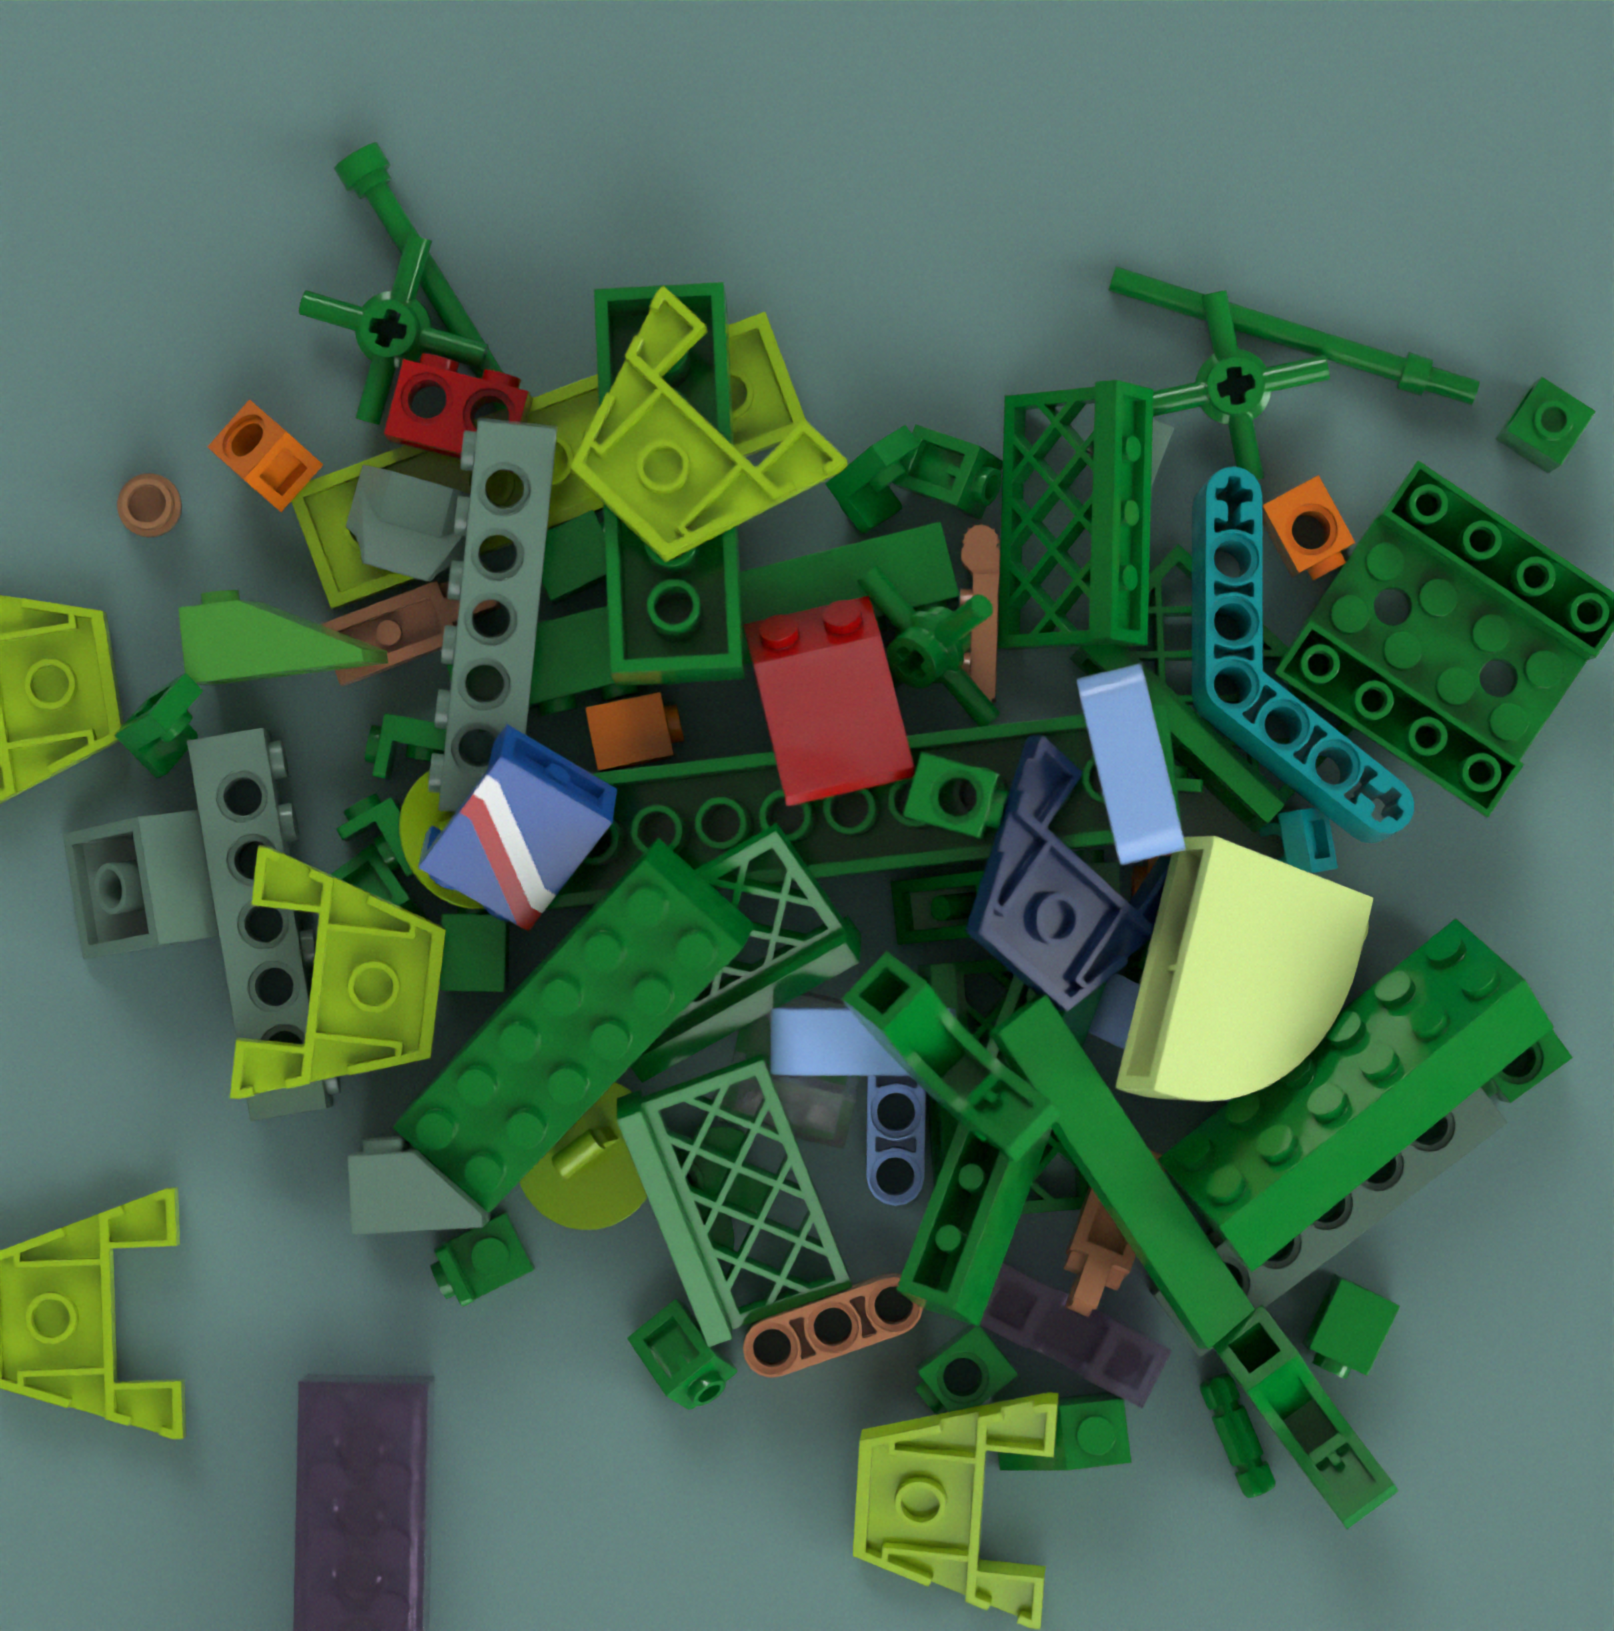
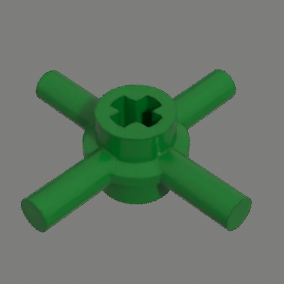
M407 234L392 290L371 297L362 307L308 290L302 296L299 315L355 331L356 340L361 351L371 360L355 416L356 419L380 425L396 368H401L403 359L416 362L426 352L482 369L485 363L488 344L432 328L428 311L416 299L432 244L431 240ZM400 313L401 316L398 323L407 326L404 339L393 338L390 346H388L389 336L381 334V325L384 320L394 321L397 314Z
M1227 290L1202 295V301L1213 355L1201 365L1195 382L1154 390L1153 417L1200 407L1215 422L1228 425L1236 467L1246 469L1257 480L1264 479L1253 419L1264 411L1270 400L1271 392L1330 380L1327 359L1325 355L1266 367L1263 361L1255 354L1238 349ZM1227 370H1235L1236 379L1246 377L1249 384V390L1239 395L1240 404H1231L1230 395L1221 398L1217 390V384L1227 379Z
M878 565L874 566L857 581L896 627L894 640L887 649L888 666L894 690L903 683L914 688H926L932 683H942L978 727L987 726L1001 714L962 667L964 654L969 650L971 644L969 632L988 619L993 613V606L987 597L977 594L954 612L941 606L931 607L926 612L915 611Z

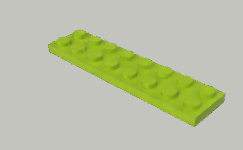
M766 312L728 325L734 447L744 457L779 445L805 419ZM598 374L532 398L527 423L558 426L547 531L592 509L594 513L604 510L603 502L570 469V465L599 409ZM507 408L480 418L508 421L509 411ZM480 418L474 419L476 429ZM402 446L309 481L291 502L331 609L334 611L418 580L362 563L357 538L346 528L363 465L391 470L454 488L471 494L473 471L461 470V460L409 446ZM498 470L487 479V493L499 505L508 506L515 504L524 494L523 482L515 472L510 473ZM503 535L489 536L480 545V556L514 543Z

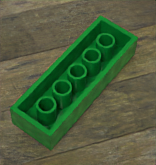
M724 282L594 289L599 407L606 393L610 392L626 360L625 355L635 335L638 336L651 310L650 305L656 293L662 286H665L706 325L707 332L675 363L662 379L734 447L728 311ZM603 503L610 667L616 686L745 679L738 525L665 562Z
M657 838L409 1102L393 1126V1129L484 1210L490 1213L743 949L755 924L714 887L700 878L694 869Z
M1455 918L1341 1010L1324 1038L1302 1063L1269 1086L1248 1095L1232 1098L1157 1160L1189 1205L1246 1267L1253 1272L1547 1034L1554 1026L1526 980Z

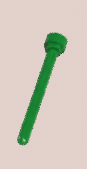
M374 142L348 155L334 167V170L347 191L354 190L359 199L367 198L402 255L407 234L420 236L388 185L392 180L387 172L391 164L378 143ZM429 252L420 286L448 332L485 343ZM489 348L482 369L470 366L476 377L482 379L485 369L503 373ZM493 402L497 411L506 408L500 403Z

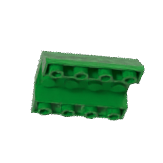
M1418 460L1368 526L1346 559L1347 563L1341 566L1300 627L1273 674L1484 817L1489 818L1524 766L1520 760L1587 661L1598 656L1613 634L1614 592ZM1395 590L1406 598L1408 614L1400 625H1386L1377 618L1374 611V602L1380 592ZM1489 661H1501L1508 665L1512 671L1513 686L1505 696H1491L1481 686L1480 672Z

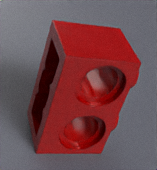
M422 354L420 363L403 359L384 435L393 443L461 460L464 432H477L474 419L480 407L487 403H500L509 411L508 421L527 423L533 399L529 391L519 389L521 379L518 377L485 369L482 379L457 373L459 363L431 354ZM426 387H437L446 393V405L443 411L433 418H421L414 414L412 408L415 395ZM502 469V471L514 473L511 470Z

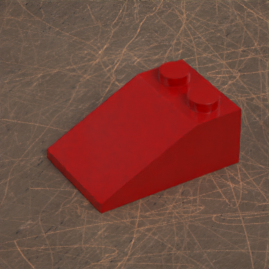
M869 596L835 601L826 606L786 615H774L765 620L743 624L755 682L787 806L915 777L914 765L881 634Z

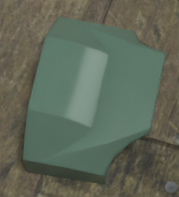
M363 465L346 528L357 538L363 564L430 582L441 571L451 566V561L464 562L466 536L454 535L458 496L470 497V494L391 470Z

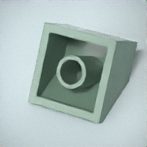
M198 810L140 816L63 834L83 959L219 936Z
M401 1135L371 1137L369 1140L363 1141V1150L347 1156L351 1235L480 1228L492 1219L491 1212L488 1213L415 1147H408V1141Z

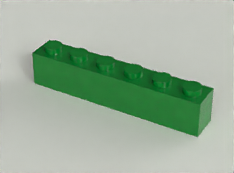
M1015 974L995 1028L1037 995ZM1107 980L1069 1011L1057 1010L1082 1048ZM990 1038L987 1050L1013 1071L992 1038ZM958 1123L896 1288L898 1292L921 1308L979 1327L1051 1134V1127L1015 1163L988 1140L983 1142L963 1124Z

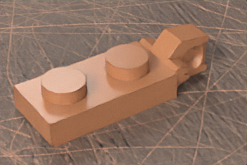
M436 580L322 623V626L387 651L388 664L335 670L339 684L344 687L442 650L445 625L457 626L460 601L448 599L449 581L440 584ZM497 600L482 601L475 607L473 618L476 619L501 609L500 602Z
M1150 1150V1152L1152 1153V1155L1154 1156V1158L1156 1159V1161L1165 1173L1164 1168L1157 1160L1162 1155ZM1090 1185L1065 1252L1068 1256L1063 1269L1076 1274L1065 1308L1086 1317L1090 1316L1092 1309H1097L1105 1286L1116 1291L1119 1289L1123 1278L1131 1271L1136 1254Z

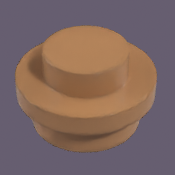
M145 473L133 477L122 487L117 500V510L122 523L131 532L142 537H158L169 532L177 524L182 511V500L179 491L171 481L158 474Z

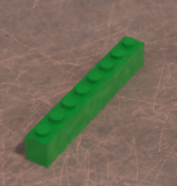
M941 521L740 572L743 624L765 620L774 615H786L826 606L835 601L869 596L857 581L876 565H878L915 611L926 612L929 608L935 606L948 608L947 603L958 601L960 595ZM870 597L879 631L888 630L885 621L888 618ZM608 605L537 623L529 709L539 707L541 717H546L577 709L576 697L600 691L602 700L610 701L640 692L638 685L616 686L611 675ZM743 626L744 661L746 667L752 665ZM447 664L450 680L452 682L453 665ZM482 664L475 666L467 674L469 689L479 697H494L504 687L502 674L491 665ZM664 683L665 686L678 684V683ZM478 729L479 733L487 732L485 730Z

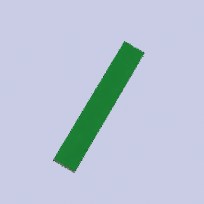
M1046 994L1035 995L988 1034L1014 1073L1050 1100L1059 1111L1061 1116L1050 1127L1196 1346L1209 1350L1255 1309Z

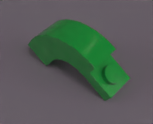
M886 951L841 998L874 1039L928 1094L983 1142L988 1140L1015 1163L1061 1116L1050 1100L984 1048L950 1013L925 980Z
M1263 1305L1256 1308L1212 1346L1263 1419L1346 1529H1349L1399 1492L1393 1481L1323 1390L1300 1353Z

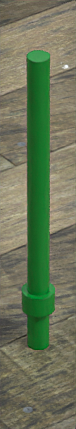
M1117 266L1115 267L1108 291L1207 322L1202 301V295L1205 294ZM1229 302L1235 331L1310 355H1325L1329 361L1398 382L1397 389L1422 396L1423 392L1427 391L1472 405L1475 400L1480 381L1433 367V359L1408 352L1405 358Z

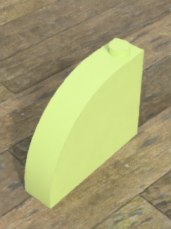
M1216 836L1183 837L1186 850L1173 852L1171 855L1115 1088L1151 1098L1196 1101L1227 1100L1253 1093L1287 1075L1305 1060L1332 1027L1353 983L1362 946L1369 930L1368 920L1373 897Z

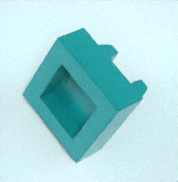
M1316 807L1279 813V822L1268 823L1259 829L1260 837L1278 835L1282 838L1285 853L1281 858L1275 860L1309 873L1338 868L1330 820Z

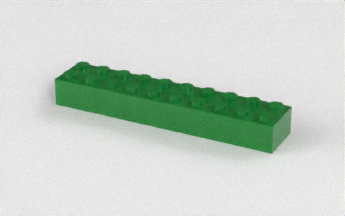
M1166 704L1152 706L1182 831L1168 708ZM1085 714L906 736L915 773L921 752L999 774L1002 778L998 789L1010 792L1025 742L1030 736H1044L1083 772L1047 828L1070 850L1116 845ZM773 752L591 773L617 789L613 821L544 911L594 906L657 838L695 870L777 823L814 878L818 880L988 860L997 829L987 827L983 840L903 816L914 777L787 806ZM963 779L950 782L942 792V806L950 816L961 817L967 815L973 810L977 802L975 787L970 781ZM770 848L749 860L745 877L767 883L783 884L786 867L774 849ZM739 867L731 870L728 874L738 875ZM711 885L717 891L732 890L724 887Z

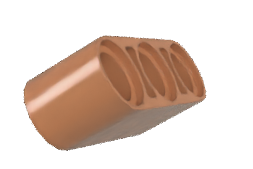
M895 1272L881 1274L855 1283L849 1289L753 1322L746 1331L743 1343L744 1358L749 1367L761 1376L769 1378L784 1376L904 1334L914 1328L920 1320L923 1308L912 1302L909 1312L899 1320L891 1321L881 1317L875 1309L876 1297L887 1287H897L902 1275ZM827 1308L841 1309L851 1319L850 1331L839 1341L831 1342L824 1340L814 1329L815 1318ZM768 1329H776L787 1335L791 1344L788 1355L779 1362L772 1363L758 1357L754 1350V1340L759 1333Z

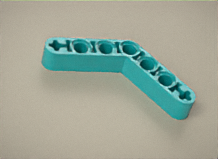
M1233 466L1219 470L1200 488L1194 497L1192 505L1193 705L1201 717L1352 837L1364 843L1383 841L1402 830L1410 822L1414 814L1412 793L1400 779L1263 672V496L1261 485L1256 477L1246 469ZM1221 491L1226 492V498L1229 503L1238 505L1229 517L1227 502L1216 500ZM1226 524V530L1218 532ZM1223 551L1235 557L1239 563V577L1232 578L1219 572L1215 566V552ZM1215 614H1226L1236 621L1240 630L1239 640H1227L1219 635L1214 625ZM1223 676L1235 682L1240 693L1239 703H1226L1218 697L1214 689L1215 677ZM1267 716H1276L1286 723L1290 732L1288 744H1278L1267 735L1265 730V719ZM1317 756H1326L1337 764L1340 771V780L1337 785L1329 784L1318 776L1315 768ZM1358 782L1362 784L1360 788L1352 793L1355 795L1353 798L1348 800L1344 797V794L1351 790ZM1375 799L1381 800L1385 805L1381 812L1384 819L1381 821H1377L1371 816L1375 808L1372 801Z

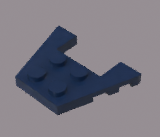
M1030 736L1023 747L966 932L1037 995L1046 994L1056 1010L1069 1011L1128 964L1126 958L1147 941L1151 940L1171 856H1160L1128 903L1047 828L1083 772L1044 736Z

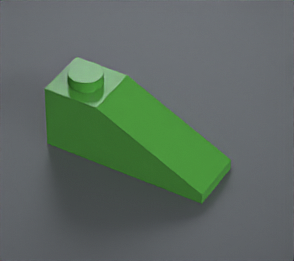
M239 590L201 593V605L178 608L184 670L197 685L215 686L388 664L387 651L269 604L240 600Z

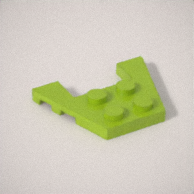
M662 286L656 293L650 305L651 310L638 336L635 335L625 355L626 360L610 392L606 393L570 465V469L588 489L666 562L840 473L848 464L847 459L804 419L759 466L755 467L672 389L662 377L707 332V329L703 322L665 286Z
M0 595V804L120 742L114 734L124 724L106 612Z
M259 845L251 905L317 912L319 914L306 1037L304 1044L237 1037L230 1098L242 1099L252 1097L258 1093L282 1088H294L308 1085L314 1081L347 1074L350 1076L431 1058L445 927L269 846Z
M178 1187L165 1188L0 1250V1389L64 1408L71 1407L105 1417V1420L122 1425L143 1428L159 1433L160 1436L166 1438L184 1439L187 1436L185 1379L119 1381L117 1377L113 1249L180 1245Z
M1047 1392L862 1429L859 1441L853 1556L929 1587L932 1581L966 1595L965 1602L986 1611L989 1606H993L1018 1616V1624L1031 1629H1040L1046 1566L982 1560L979 1558L986 1451L1053 1457L1059 1393Z

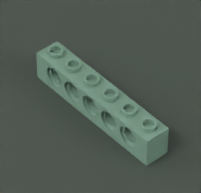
M480 418L478 420L477 432H464L461 470L473 471L470 497L458 496L454 535L466 536L464 562L451 561L448 599L460 601L457 626L445 625L441 664L453 665L451 691L438 690L435 714V728L447 729L444 754L432 753L428 792L440 793L439 810L456 812L488 770L490 759L477 762L469 759L463 753L460 739L466 732L473 729H482L489 732L496 740L508 724L526 735L558 426ZM502 469L515 472L521 478L524 485L522 498L515 504L508 506L495 503L489 497L486 489L488 477L495 471ZM503 535L513 541L517 549V559L512 566L504 570H495L483 562L480 556V545L487 537ZM497 600L503 603L509 610L511 622L501 633H485L475 624L473 612L475 607L482 601ZM487 664L499 670L504 680V687L499 694L491 698H482L475 695L469 689L467 674L475 666Z
M265 728L187 740L236 1039L239 1037L274 1041L281 1032L289 1031L296 1034L304 1044L312 984L310 968L314 966L317 940L314 929L304 930L300 910L276 908L283 919L281 933L270 942L258 939L252 931L251 919L254 912L261 906L251 905L254 879L244 873L240 862L242 852L252 843L261 842L292 857L289 842L299 840L298 822L293 803L283 804L279 779L289 776L283 741H272L271 731ZM251 779L260 787L262 793L261 804L252 814L241 816L232 808L230 794L238 782ZM274 968L285 970L293 980V993L290 999L282 1005L270 1003L262 993L261 984L263 977ZM340 1076L310 1082L308 1085L289 1089L282 1088L247 1097L250 1122L333 1107L331 1094L341 1093Z
M1480 1087L1440 1120L1439 1132L1433 1139L1427 1142L1413 1141L1390 1160L1389 1169L1382 1178L1375 1181L1365 1180L1339 1202L1336 1212L1331 1217L1323 1220L1317 1219L1291 1240L1281 1255L1269 1258L1253 1272L1246 1267L1212 1229L1205 1235L1223 1262L1233 1264L1238 1273L1237 1283L1254 1309L1260 1305L1266 1308L1508 1122ZM1155 1285L1149 1290L1200 1357L1213 1348L1211 1347L1209 1350L1198 1348L1158 1287Z

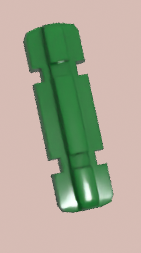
M1228 1373L1208 1378L1200 1384V1392L1209 1410L1213 1409L1215 1413L1211 1417L1230 1464L1232 1467L1237 1466L1238 1471L1235 1473L1242 1493L1247 1498H1252L1269 1492L1275 1487L1276 1481L1268 1462L1261 1460L1260 1456L1264 1452L1243 1404L1239 1405L1237 1399L1241 1396L1233 1378Z

